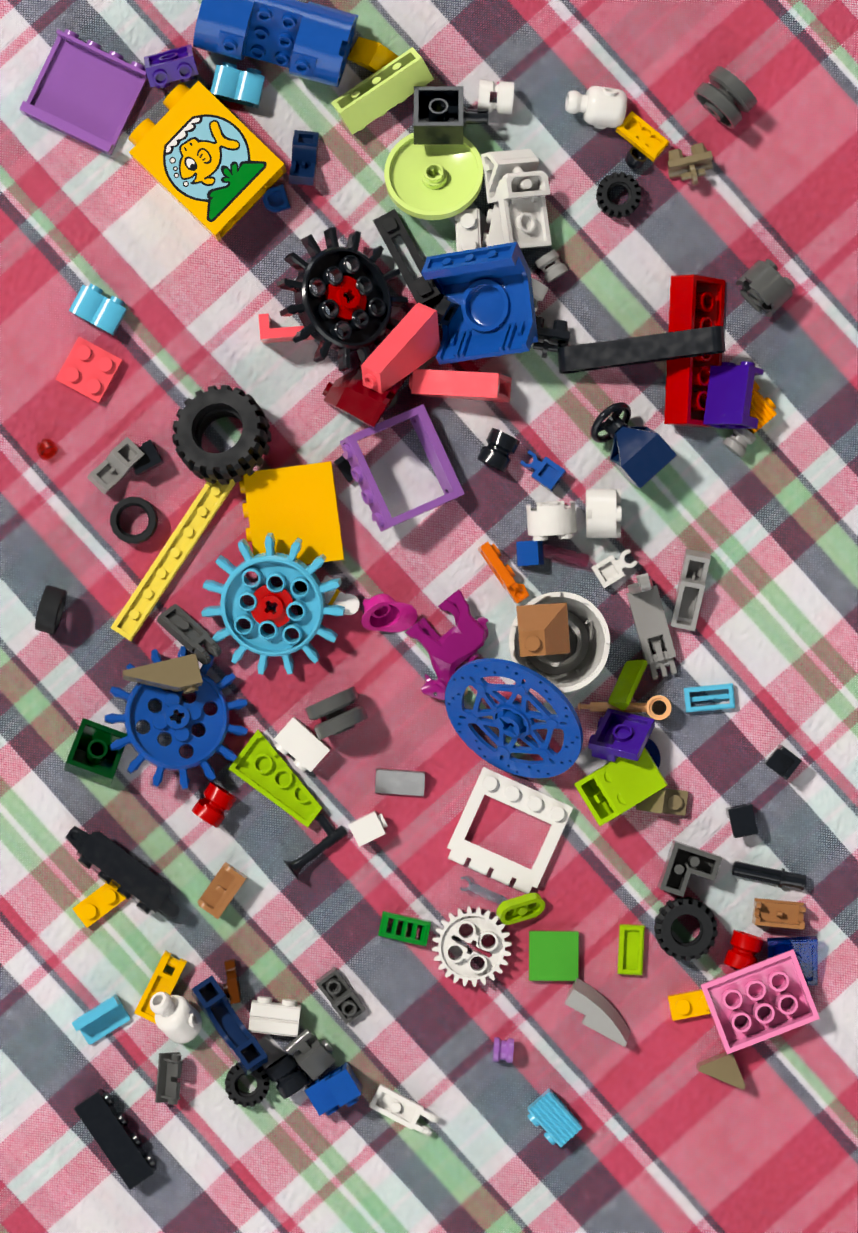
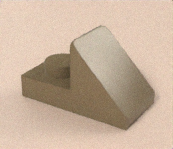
M663 788L638 803L636 810L685 816L688 791Z

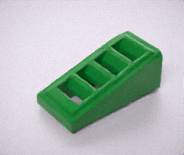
M383 911L378 936L426 946L431 921ZM389 918L394 919L391 932H386ZM398 921H403L401 934H396ZM408 922L413 923L411 936H406ZM418 925L423 926L420 938H415Z

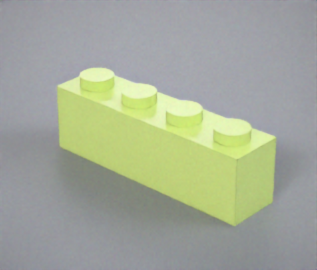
M412 47L332 101L331 104L343 124L353 135L357 131L363 130L366 125L378 117L385 115L388 110L397 104L404 102L414 93V86H427L434 78L422 57Z

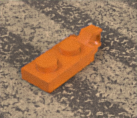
M489 542L481 545L478 551L513 601L517 604L527 598L529 594L524 584L515 582L513 579L516 576L508 564L504 566L499 558L502 555L496 545H490Z

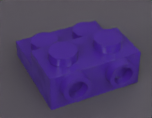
M191 44L144 57L150 88L155 86L157 89L165 88L171 85L170 82L177 80L187 82L193 80L195 75H199Z
M608 708L604 717H600L595 735L592 734L589 739L588 748L591 749L592 757L615 762L617 757L638 761L655 727V720Z

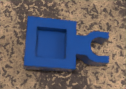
M529 450L527 453L533 457V462L527 464L521 460L520 464L526 469L534 470L531 477L552 492L565 475L566 470L547 457L540 462L536 454Z

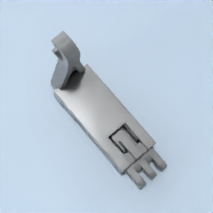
M648 573L636 576L638 583L627 585L629 593H626L644 660L649 664L653 680L658 679L656 669L659 668L662 677H667V666H670L672 675H675L677 670L673 657H676L657 585H653Z

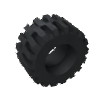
M677 897L673 901L669 900L664 907L659 909V914L654 920V932L657 942L669 956L677 960L691 961L694 958L696 960L701 958V955L707 954L709 948L714 946L715 937L718 935L716 927L718 925L712 911L700 900L691 897ZM684 914L694 916L700 924L698 936L688 943L677 941L671 933V926L674 920Z

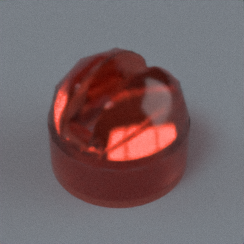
M43 438L41 443H37L36 450L42 460H49L58 452L56 444L51 439Z

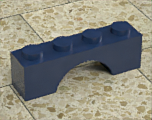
M213 975L192 988V996L247 1076L268 1062L267 1054L256 1038L241 1022Z

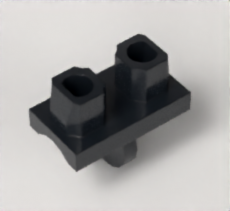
M536 316L538 342L532 344L533 349L542 350V358H547L548 351L557 352L558 347L568 346L570 332L568 331L567 321L554 320L553 329L543 328L544 318Z

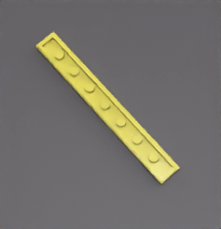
M233 479L229 480V484L221 485L218 480L215 484L206 482L111 626V629L129 641L134 639L236 483Z

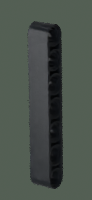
M723 326L565 346L557 350L560 374L726 352Z

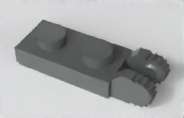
M174 604L158 616L157 622L188 651L193 652V654L196 653L197 660L204 665L210 663L211 656L208 653L213 655V657L221 654L220 646L210 637V634L177 604Z

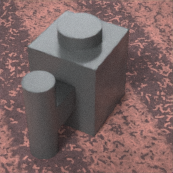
M308 1028L285 1047L286 1051L290 1055H294L298 1065L313 1080L336 1061L332 1054L334 1049L326 1039L321 1041L316 1035L313 1036Z

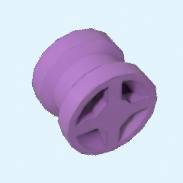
M494 1037L493 1062L505 1060L507 1063H513L514 1038L501 1040L499 1037Z

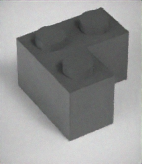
M673 840L657 887L683 897L691 874L715 881L722 857Z

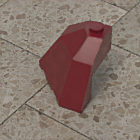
M359 366L336 379L334 384L329 382L322 395L326 396L324 398L325 403L350 417L352 415L370 427L375 428L408 375L381 394L363 386L362 369Z

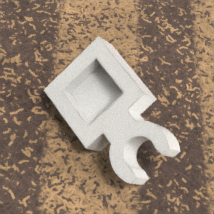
M630 549L623 551L618 560L613 555H610L591 567L603 588L624 577L623 568H632L637 565L638 562L636 560L630 564L625 562L624 558L631 552Z

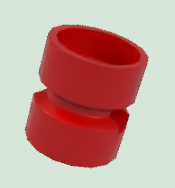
M210 782L203 792L204 799H199L191 811L210 825L218 828L225 818L224 811H230L237 798L219 785Z
M734 930L730 940L733 949L728 950L723 963L737 969L757 963L758 959L755 957V954L761 953L765 940L742 931Z

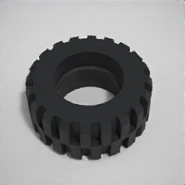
M214 385L209 386L208 391L204 393L202 390L195 392L196 397L192 400L188 398L184 402L186 407L184 409L179 408L176 414L179 420L173 422L172 429L176 434L172 435V439L178 456L195 476L200 479L204 478L212 484H215L217 480L221 485L229 484L231 479L237 483L243 480L241 476L245 474L251 476L255 473L253 468L256 465L260 467L263 464V454L268 455L270 450L267 442L271 441V432L268 430L270 424L264 412L251 395L245 394L242 389L237 387L232 390L230 385H222L221 389H218ZM223 417H235L242 422V434L238 442L229 450L221 453H209L202 448L204 431L213 421Z

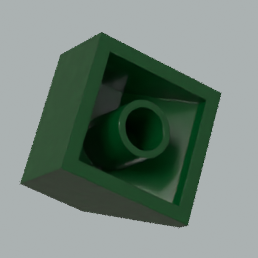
M83 718L64 770L110 787L125 748L124 746L120 750L112 751L110 745L115 740L126 737L127 734Z

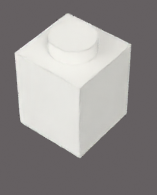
M375 810L348 824L359 847L386 834L384 828L388 827L383 814L377 815Z

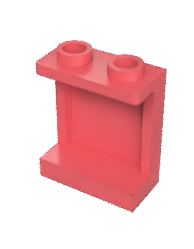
M258 314L260 339L263 344L293 341L292 339L296 333L304 328V326L272 328L269 314ZM310 335V336H309L307 339H305V340H315V339Z

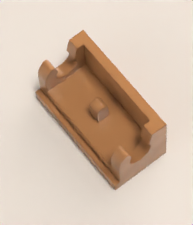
M225 862L198 900V905L216 919H219L247 879V876Z
M754 898L752 923L759 926L804 930L806 907L802 902Z

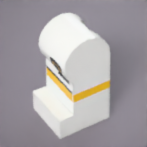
M326 575L321 583L327 582L333 578ZM338 589L324 592L325 603L328 605L344 606L345 615H353L359 610L360 602L355 595L344 594Z

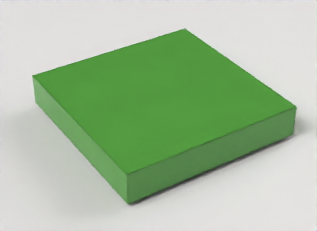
M529 930V981H575L578 978L579 931Z

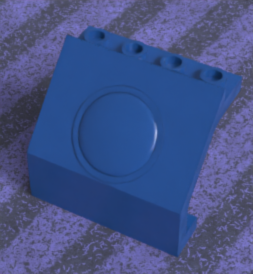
M517 242L426 258L421 272L424 279H433L440 293L460 304L449 325H442L443 338L436 355L439 365L524 353L530 351L532 343L538 342L531 271Z

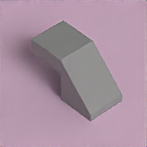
M126 437L87 478L105 495L123 479L144 456V453Z

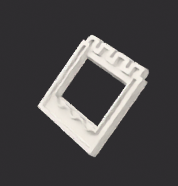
M483 767L447 846L448 849H451L447 859L464 865L467 857L471 858L468 868L486 876L491 867L494 870L490 878L508 886L513 877L516 879L513 888L529 894L532 886L538 887L573 807ZM484 795L551 824L532 869L464 840Z

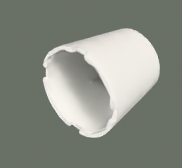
M550 592L532 599L526 605L567 603L570 653L520 657L516 616L509 634L510 655L513 662L539 673L553 683L562 693L572 692L588 685L604 668L610 649L609 629L601 612L587 599L569 592Z

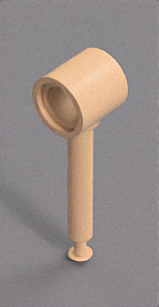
M661 695L652 697L650 700H647V703L630 702L624 711L610 705L608 702H590V704H581L580 702L578 704L579 711L581 709H590V712H606L610 708L622 712H645L655 720H664L672 712L670 700ZM659 700L666 704V711L662 715L655 714L652 709L653 704Z

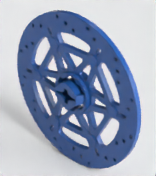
M484 658L462 665L450 678L445 691V705L451 724L466 745L488 763L508 773L522 777L549 778L567 771L579 757L583 746V731L579 717L566 696L539 673L512 661ZM483 677H505L514 680L516 684L487 683ZM469 685L477 690L473 710L464 707V694ZM530 688L547 700L557 714H551L530 692ZM497 691L511 692L512 695L509 699H506ZM518 694L522 696L521 703L515 700ZM492 697L495 698L499 703H495ZM482 698H484L491 709H480ZM528 701H530V703H531L539 712L529 710V708H528ZM482 716H493V719L484 718ZM534 719L544 720L545 722H534ZM471 724H477L498 748L496 749L487 743ZM488 726L498 728L499 737ZM537 729L548 730L545 740L537 732ZM554 729H562L564 733L563 745L558 753L550 748ZM506 735L512 737L510 743L506 742ZM520 738L530 747L516 746L515 743ZM511 753L538 754L543 760L528 761L512 757Z

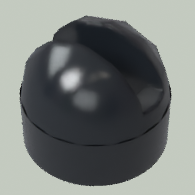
M635 147L630 148L625 158L626 164L632 169L640 168L647 160V157Z

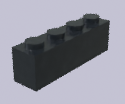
M100 1088L78 1103L74 1110L129 1190H131L155 1173V1165L157 1163L151 1153H145L140 1146L143 1143L136 1132L131 1133L127 1127L129 1122L121 1111L119 1113L113 1106L115 1102L112 1096L107 1091L103 1092Z

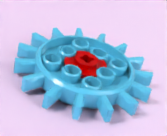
M273 533L266 535L264 542L266 553L257 555L252 553L249 544L243 538L238 542V548L244 557V561L237 567L222 555L215 561L221 569L229 574L225 584L206 579L202 587L208 591L221 594L219 606H208L201 611L202 617L221 615L226 627L218 630L212 639L217 643L231 635L240 644L232 656L231 662L234 664L242 659L247 649L260 654L257 666L258 674L262 675L268 666L269 656H282L287 674H292L294 671V661L291 654L300 649L315 664L319 660L320 655L310 643L314 636L317 634L333 643L338 636L336 632L322 625L324 615L343 616L345 613L344 606L325 604L324 592L333 591L340 587L342 583L340 578L320 583L314 572L322 567L326 556L322 554L316 557L307 566L304 562L297 559V554L302 547V539L297 538L291 545L289 555L275 552ZM250 571L255 572L258 575V581H249L246 573ZM273 576L281 578L283 585L275 587L272 585L270 578ZM295 582H304L307 585V590L304 592L298 591L295 588ZM250 595L253 597L255 604L251 606L246 605L242 600V596ZM269 602H270V603L276 602V603H277V607H276V606H271V607H270V606H269ZM291 606H301L303 609V614H293L291 611ZM247 619L251 627L243 629L240 627L238 620ZM269 623L273 625L275 632L272 634L266 633L263 630V624ZM287 629H296L299 637L295 639L290 638L287 635Z

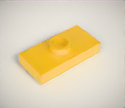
M633 111L616 128V132L652 162L656 160L670 143V141Z

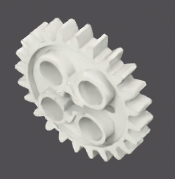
M468 906L467 913H463L458 908V916L456 917L449 912L450 921L441 919L444 928L436 927L435 929L440 934V937L432 938L434 942L438 943L437 946L432 947V951L439 952L434 957V961H442L438 969H447L445 973L446 978L453 974V983H456L459 978L463 979V986H466L468 980H471L473 987H476L477 980L479 979L485 985V977L487 976L494 981L493 972L496 971L502 974L503 971L500 968V964L508 965V962L503 957L511 955V952L506 950L505 947L511 946L512 942L504 940L510 933L501 931L505 924L500 923L497 925V915L492 919L489 918V909L484 915L481 914L479 906L476 912H472L471 907ZM467 923L473 927V932L469 936L460 934L459 927L462 924ZM486 934H490L495 938V943L490 947H486L481 943L482 937ZM455 935L467 943H471L474 940L476 941V947L490 952L492 956L488 957L475 949L468 952L467 945L453 940L452 936ZM459 946L462 949V955L458 958H452L448 954L450 947ZM477 956L483 958L485 961L483 967L480 969L473 968L470 964L472 958Z

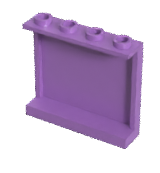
M57 29L56 33L58 36L27 101L22 102L19 110L22 114L111 156L148 80L146 71H144L145 67L135 61H132L131 64L123 61V56L110 50L108 54L100 50L101 46L91 40L85 43L78 39V34L68 29H65L64 32Z

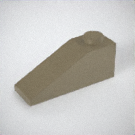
M196 653L122 671L123 680L176 692L184 691V694L198 691V687L202 686L203 683Z

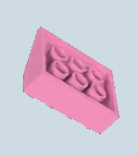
M794 949L701 984L713 1022L727 1055L820 1019Z

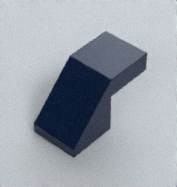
M294 131L292 161L289 173L290 184L314 185L319 132Z

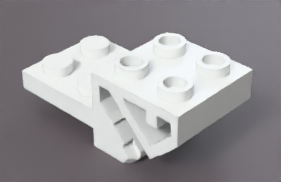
M531 149L481 154L488 204L499 203L504 244L517 242L520 249L552 245L545 199L546 195H550L548 175L544 171H537L540 161Z

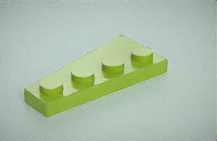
M259 729L229 767L230 771L307 828L323 808Z

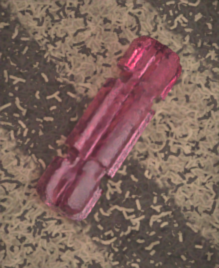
M547 544L543 545L544 558H554L556 561L572 565L575 563L577 564L576 566L584 568L588 565L589 555L576 554L575 551L559 547L556 549L553 548L554 546Z

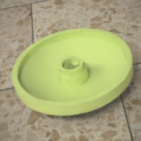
M411 133L394 146L388 155L384 169L386 189L395 205L403 212L424 220L447 219L463 212L479 195L484 178L481 156L476 147L464 136L463 144L414 145V133Z

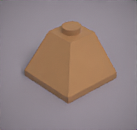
M567 603L516 606L520 657L570 653Z

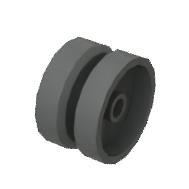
M717 66L709 75L711 84L703 82L694 91V95L714 118L728 128L734 129L742 120L740 111L748 113L757 103V99L735 75L727 69Z
M354 686L304 708L309 720H317L324 716L326 718L325 721L314 727L318 740L345 732L355 727V724L368 718L363 706H357L350 710L346 707L356 702L359 698Z

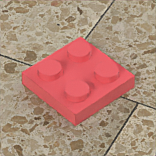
M79 336L55 380L100 404L123 360Z

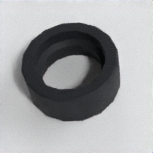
M128 497L122 499L114 506L110 515V525L113 533L119 539L127 543L139 544L147 541L154 535L158 525V516L155 508L148 501L140 497ZM130 506L143 508L149 518L147 528L137 535L126 533L120 525L122 511Z
M49 585L46 586L38 607L35 630L49 634L56 633L66 602V590Z

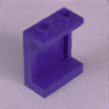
M742 361L740 365L731 362H721V366H711L703 424L717 429H757L758 419L749 415L754 376L763 375L764 370L755 367V363Z

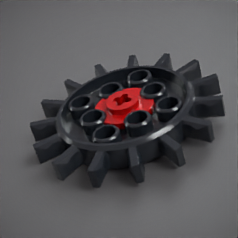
M331 227L324 231L327 249L321 251L314 237L310 234L301 239V242L311 258L304 261L294 252L286 255L284 258L299 273L296 281L284 278L277 282V287L293 291L295 305H290L279 312L281 316L299 315L304 328L297 332L292 339L295 343L307 339L310 335L319 342L313 361L318 363L325 360L329 349L338 351L339 371H345L351 368L350 352L357 351L363 364L371 355L368 346L374 343L378 347L385 339L383 333L386 328L392 331L400 321L391 318L392 306L398 307L407 303L408 297L391 296L387 282L397 278L401 272L399 269H395L383 274L375 264L384 250L381 245L371 250L368 256L358 251L361 232L355 231L349 234L347 247H339L336 228ZM346 261L350 263L351 270L348 269ZM329 272L334 276V282L330 279ZM359 282L363 285L364 292L360 289ZM312 284L317 288V294L313 291ZM372 304L375 305L377 313L374 312ZM325 305L329 308L330 315L325 311ZM355 315L359 318L360 325L356 322ZM338 327L341 328L343 337L339 334Z

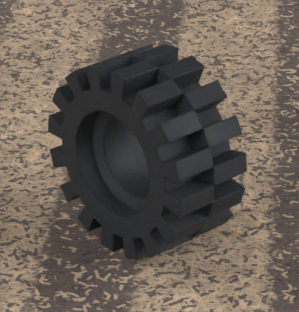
M613 172L600 182L596 194L597 205L604 214L609 215L608 217H617V219L628 217L638 207L641 200V187H639L638 181L632 178V175H626L625 172ZM622 186L627 190L628 200L625 203L618 205L610 200L609 192L613 187Z
M236 1063L226 1076L225 1091L229 1095L228 1098L234 1101V1104H240L242 1107H253L255 1104L261 1103L266 1097L270 1079L264 1071V1067L261 1066L249 1074L257 1081L256 1089L251 1093L242 1092L238 1087V1080L241 1076L246 1075L239 1063Z

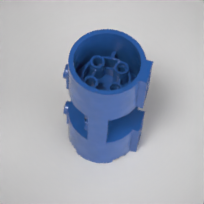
M202 0L194 32L193 46L238 60H243L245 56L289 68V74L338 87L345 70L359 15L310 1L304 3L297 0Z

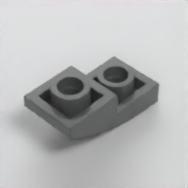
M336 967L315 981L316 985L346 1024L366 1010Z

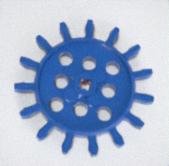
M181 646L178 657L188 655L187 649L184 646ZM157 649L151 651V661L153 663L162 661ZM209 655L211 656L210 663L207 665L202 664L200 668L203 683L202 686L198 687V691L193 692L196 698L193 703L188 704L182 700V693L184 691H164L159 687L137 683L131 693L118 687H111L109 693L112 696L127 702L124 714L111 713L104 716L105 723L125 724L127 734L126 737L115 740L110 745L112 751L122 749L124 746L132 745L138 756L130 762L127 772L130 774L137 771L144 761L156 766L157 770L152 778V787L158 788L162 782L164 770L179 772L181 789L187 790L189 786L187 769L200 766L205 777L213 781L216 779V775L208 760L216 752L231 762H234L237 758L235 753L223 746L222 743L226 733L237 736L247 735V728L229 724V711L240 710L246 707L247 699L226 702L222 690L231 685L236 676L232 673L226 675L220 682L215 683L206 675L213 665L214 657L212 655ZM131 663L126 666V670L135 668ZM152 700L159 701L162 705L161 711L157 713L151 712L148 709V703ZM207 703H213L217 708V713L209 716L205 714L203 706ZM174 713L183 717L180 724H177L175 720L171 721ZM144 721L148 723L150 731L146 734L138 733L136 730L138 722ZM195 724H200L204 727L205 734L201 737H196L192 734L191 727ZM160 734H168L171 737V744L161 746L157 741V737ZM180 747H191L193 750L192 757L187 759L181 757L179 754Z

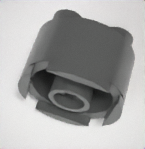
M767 259L765 262L758 260L736 281V285L739 286L741 284L743 288L740 291L743 298L758 312L761 309L765 310L767 313L764 316L771 317L792 297V290L795 288L789 278H783L777 272L776 264L770 259Z

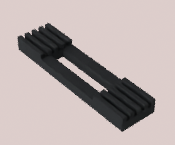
M393 209L374 219L373 222L416 303L425 305L427 302L436 299V297H440L441 294L433 279L425 280L422 275L413 280L392 239L401 236L420 273L422 272L424 262L396 210Z

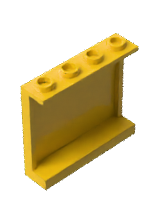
M331 461L254 471L255 473L251 476L243 475V480L239 481L241 494H246L247 503H242L244 518L249 517L250 527L246 528L247 542H252V553L254 555L266 553L264 543L266 535L273 533L275 552L289 555L294 541L297 538L302 539V547L297 554V559L306 565L311 564L316 557L322 554L326 556L324 562L345 560Z

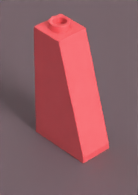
M417 303L361 365L363 386L383 394L437 354L440 347L437 310Z
M416 369L413 371V375H410L409 388L411 394L417 396L510 402L512 378L500 373Z

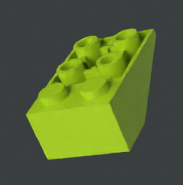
M644 747L638 761L617 757L615 762H608L577 781L574 785L597 823L601 826L663 789L668 784Z

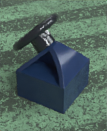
M623 402L615 403L604 409L595 419L591 427V437L598 443L614 439L609 460L630 483L641 488L677 455L657 432L646 426H628L627 424L631 417L630 406ZM624 411L623 418L621 419L619 416ZM611 413H613L605 422H603ZM603 430L607 432L605 435H598Z

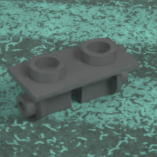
M180 1052L159 1053L155 1103L168 1102V1104L177 1105L178 1100H180V1082H177V1079L181 1078L183 1063Z

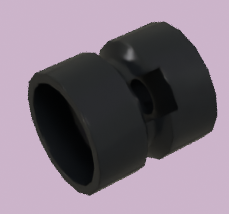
M492 428L486 439L488 446L482 447L477 459L505 473L511 462L509 455L515 453L520 441L498 429Z
M289 1053L273 1062L264 1070L272 1082L278 1083L276 1088L283 1099L292 1096L310 1082L303 1070L296 1069L298 1063L293 1055Z

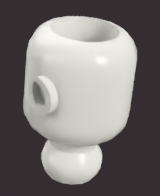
M591 86L585 95L572 90L567 93L565 110L570 114L582 112L585 122L598 129H605L606 127L617 128L625 119L627 96L622 90L604 86Z
M157 992L152 996L150 1009L155 1013L156 1026L171 1041L179 1044L188 1043L198 1035L202 1027L201 1015L185 998L179 995L170 996L166 992Z

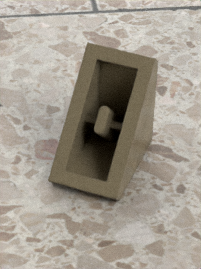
M726 1052L698 1062L696 1066L698 1071L742 1090L745 1089L746 1085L733 1053L727 1055Z

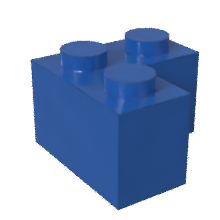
M346 1062L307 1085L304 1091L319 1116L324 1113L328 1116L337 1111L339 1106L341 1107L346 1104L347 1107H350L360 1100L359 1097L362 1095L363 1087L349 1063Z

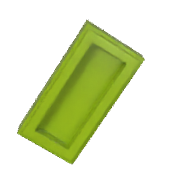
M619 924L617 974L642 975L644 925Z

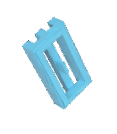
M733 683L683 688L686 713L735 708ZM728 689L729 692L728 694L690 697L689 692ZM729 699L730 702L727 704L691 707L690 702Z

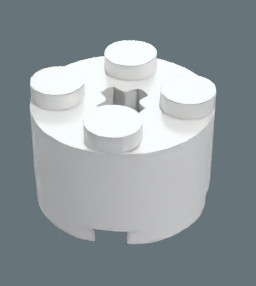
M621 488L586 489V538H621V523H617V521L622 519V510L620 505H616V503H621Z
M564 501L537 502V508H531V504L526 505L528 535L533 536V541L548 540V536L558 535V539L573 538V533L577 532L575 501H570V506L565 505Z

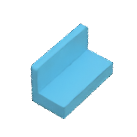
M115 994L76 1018L72 1025L76 1031H81L87 1043L91 1045L128 1022L131 1017Z

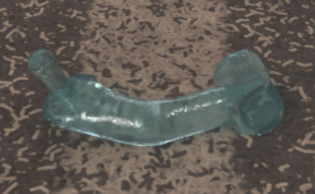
M469 875L460 878L466 879L469 882L468 887H459L462 891L470 890L498 904L508 900L496 892L475 884L473 878Z

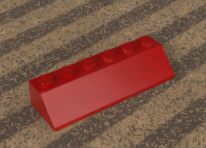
M694 274L671 276L668 332L723 326L725 280ZM722 353L667 360L664 424L711 427L703 424L710 367L721 366Z

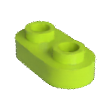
M529 893L503 901L498 906L496 914L503 924L511 925L540 915L545 909V902L538 893Z

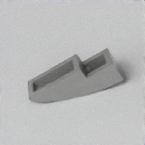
M686 549L676 593L671 627L695 631L711 560L710 553Z
M576 978L564 1004L584 1014L582 1024L625 1047L629 1039L630 1030L622 1017L599 992L579 978Z

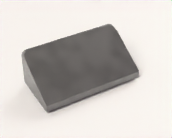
M376 768L375 793L424 796L425 771Z

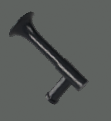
M324 812L318 815L315 820L318 821L328 836L298 859L293 861L283 860L297 880L299 872L307 863L348 835L342 825L335 830L325 817Z

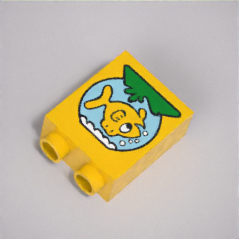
M197 81L190 89L182 82L163 101V105L169 111L161 120L155 124L147 118L130 134L128 140L135 146L129 153L136 163L219 242L287 170L285 164L205 86Z

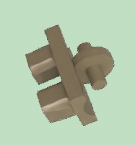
M703 143L691 146L692 155L683 157L681 149L670 150L668 161L669 178L681 177L682 181L691 179L693 186L698 185V177L705 176V170L713 169L712 152L707 151Z

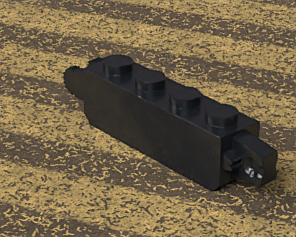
M76 826L69 831L65 839L76 849V855L80 857L78 861L87 869L93 867L99 872L97 876L106 884L114 883L118 887L116 891L127 900L130 897L138 903L136 907L146 915L149 913L154 915L156 912H159L169 920L179 916V907L168 898L171 894L170 886L100 831L92 832L90 835Z

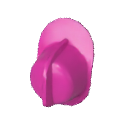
M377 594L363 600L364 614L361 622L367 630L401 632L412 627L417 621L418 614L412 605L396 602L388 594Z

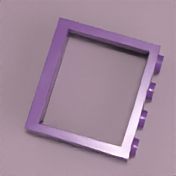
M424 404L380 422L375 428H366L340 441L344 451L342 455L345 459H348L352 477L359 483L362 490V499L369 505L372 511L373 522L376 521L381 532L465 494ZM410 419L444 495L392 518L357 441Z

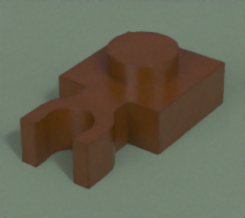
M235 959L225 960L227 983L223 984L224 993L227 998H230L231 1004L240 1003L242 997Z

